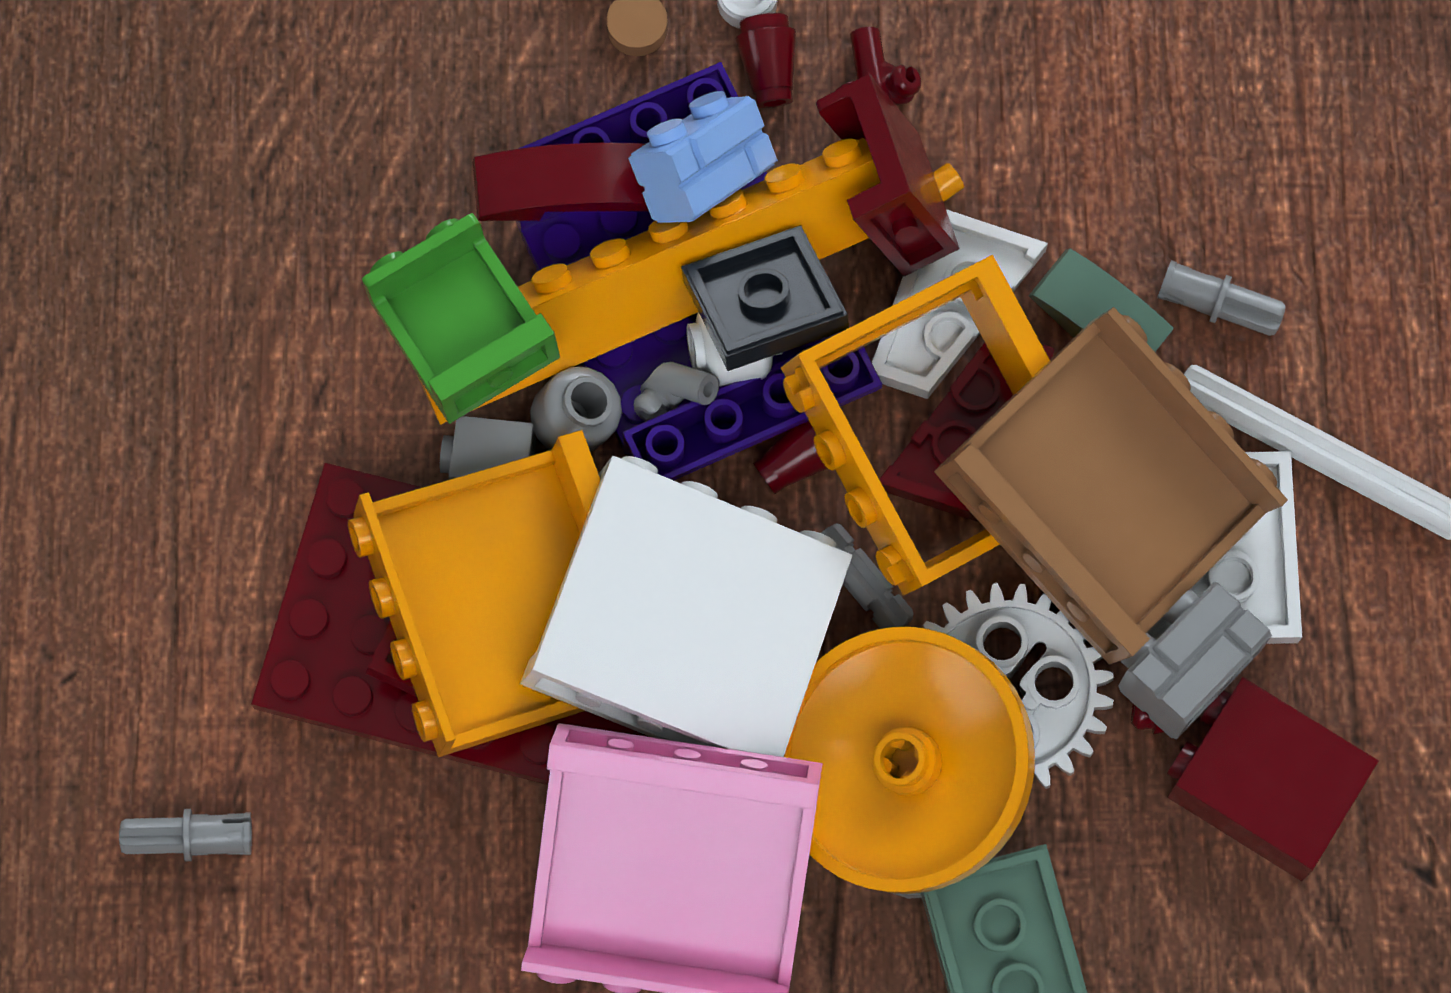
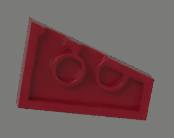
M985 342L950 386L949 392L927 421L924 420L911 437L910 443L897 460L880 477L879 480L886 493L979 522L934 471L1013 396ZM1042 344L1047 356L1051 360L1055 348Z

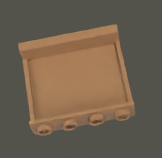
M1115 307L1095 318L934 471L1109 665L1133 657L1150 640L1146 633L1170 610L1180 597L1191 589L1267 512L1282 507L1288 501L1284 494L1276 487L1277 480L1272 471L1262 462L1250 458L1233 439V430L1226 420L1217 413L1208 411L1190 392L1191 386L1186 376L1174 365L1164 363L1147 344V336L1141 326L1132 318L1121 315Z

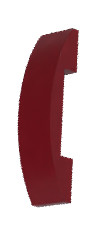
M557 144L513 149L476 156L472 161L477 219L478 221H540L545 212L649 211L642 195L645 189L638 184L628 159L631 153L645 144Z

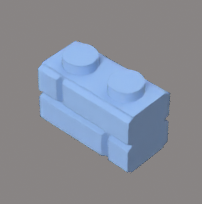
M723 91L712 92L692 101L689 104L692 114L683 120H668L647 131L649 142L631 153L628 159L638 184L645 189L642 195L653 220L658 223L693 222L775 165L774 163L778 160L768 134L762 132V128L765 125L754 99L749 96L726 98Z

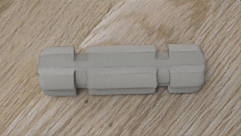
M836 523L822 531V534L836 542V548L852 554L843 585L865 611L871 609L874 612L872 619L880 629L906 627L913 619L912 608L900 594L894 596L891 593L893 586L886 580L861 548L857 550L853 548L855 540L845 528Z

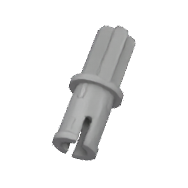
M1172 260L1157 297L1211 316L1210 322L1215 323L1218 317L1269 336L1276 334L1285 313V304L1282 301L1231 284V276L1226 275L1223 280L1193 270Z
M184 809V814L181 818L124 819L121 821L119 828L120 849L124 854L183 853L185 862L192 861V856L251 855V812L208 815L192 814L191 809Z

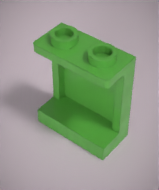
M470 213L460 220L453 218L441 222L428 233L426 240L404 253L396 251L387 254L379 259L372 266L370 273L362 278L371 305L449 424L560 358L555 333L541 313L538 315L534 313L485 239L481 224L474 213Z

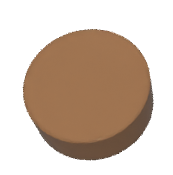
M615 0L608 10L606 19L608 37L613 46L620 52L630 56H645L656 51L664 43L668 33V19L666 9L660 0Z

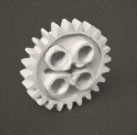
M998 583L992 584L990 602L981 604L976 594L972 590L966 591L968 610L960 613L955 607L946 602L942 606L948 624L942 628L935 623L926 621L923 626L925 629L947 634L977 649L993 661L1008 679L1013 677L1028 653L1037 643L1045 644L1047 648L1045 653L1024 675L1019 687L1021 694L1024 696L1022 702L1033 732L1035 749L1034 774L1045 789L1050 788L1049 768L1056 765L1062 772L1071 776L1074 774V768L1068 755L1075 751L1083 756L1091 757L1094 752L1090 744L1083 737L1085 733L1105 734L1107 726L1094 717L1093 713L1094 710L1113 708V699L1096 693L1097 687L1113 681V672L1094 669L1093 664L1100 661L1103 657L1094 647L1086 648L1084 644L1086 638L1076 628L1073 629L1069 625L1070 621L1061 611L1057 614L1050 611L1051 600L1045 593L1042 594L1036 604L1028 603L1025 584H1019L1013 600H1004L1002 591ZM998 628H1008L1014 631L1021 640V647L1018 653L1007 660H997L989 656L984 649V641L991 631ZM1050 667L1061 668L1070 675L1073 687L1065 698L1048 700L1038 693L1035 687V680L1044 669Z

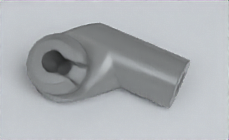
M662 363L641 385V394L634 400V410L646 422L677 408L684 399L708 405L717 396L719 390L718 378L714 374L678 363Z

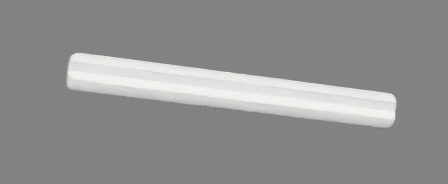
M1191 365L1185 371L1184 375L1191 386L1190 392L1208 411L1217 413L1231 426L1279 451H1291L1292 458L1441 537L1451 540V498L1198 365Z

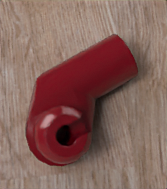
M862 27L852 31L850 39L857 79L870 73L895 105H903L912 101L914 95L921 88V77L917 70L912 66H909L907 69L904 65L896 67L885 61L881 34L878 28Z

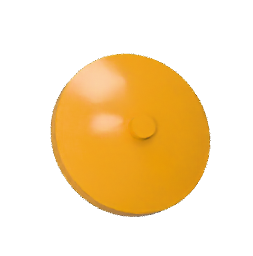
M890 627L866 632L846 640L822 656L815 663L784 754L786 758L823 763L809 853L811 857L825 869L848 882L868 889L890 893L911 894L944 888L970 876L987 864L1003 848L1018 826L1028 804L1035 772V749L1030 720L1020 696L1007 676L993 661L967 643L941 632L917 627Z

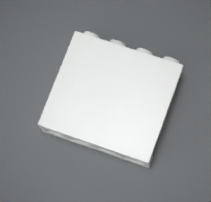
M612 455L599 472L601 479L538 649L529 659L520 684L650 737L784 757L852 554L836 548V542L822 533L809 530L799 533L777 524V518L764 509L754 506L739 508L717 499L718 494L706 485L693 481L678 483L658 474V469L646 460L632 456H625L620 459Z

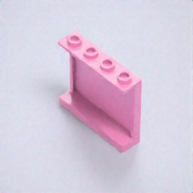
M558 723L549 745L547 770H550L529 941L522 961L521 971L537 973L540 979L556 984H567L574 982L576 979L602 983L606 989L616 993H637L641 989L661 993H789L823 763Z

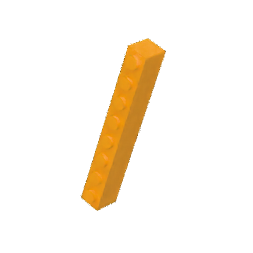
M866 139L840 140L827 146L821 156L801 165L791 163L776 167L766 174L764 181L743 190L739 189L693 222L658 223L654 221L650 224L648 231L627 240L617 238L600 243L591 250L590 256L569 265L553 264L537 271L532 276V281L518 286V289L536 315L541 313L555 333L560 358L477 408L698 313L683 281L681 266L800 225L819 260L868 239L867 234L853 220L847 199L881 183ZM419 379L426 398L440 425L447 422Z

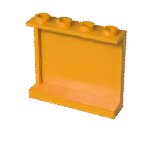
M583 430L559 436L552 450L376 502H372L369 492L359 495L353 514L354 518L348 520L350 538L359 558L368 556L376 578L369 581L370 594L375 610L381 619L389 616L397 640L390 643L394 665L402 680L411 678L419 701L412 704L416 728L423 742L433 741L438 757L585 711L520 684L529 659L538 649L601 480Z

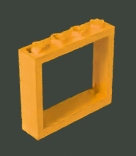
M993 255L797 354L781 367L786 377L783 380V387L788 400L798 412H805L816 433L814 445L821 461L828 469L836 470L848 492L845 494V503L851 517L861 528L866 527L878 548L876 560L880 571L890 584L898 585L903 596L923 587L1000 544L985 529L923 562L820 369L961 297L1013 395L1016 394L1050 359Z

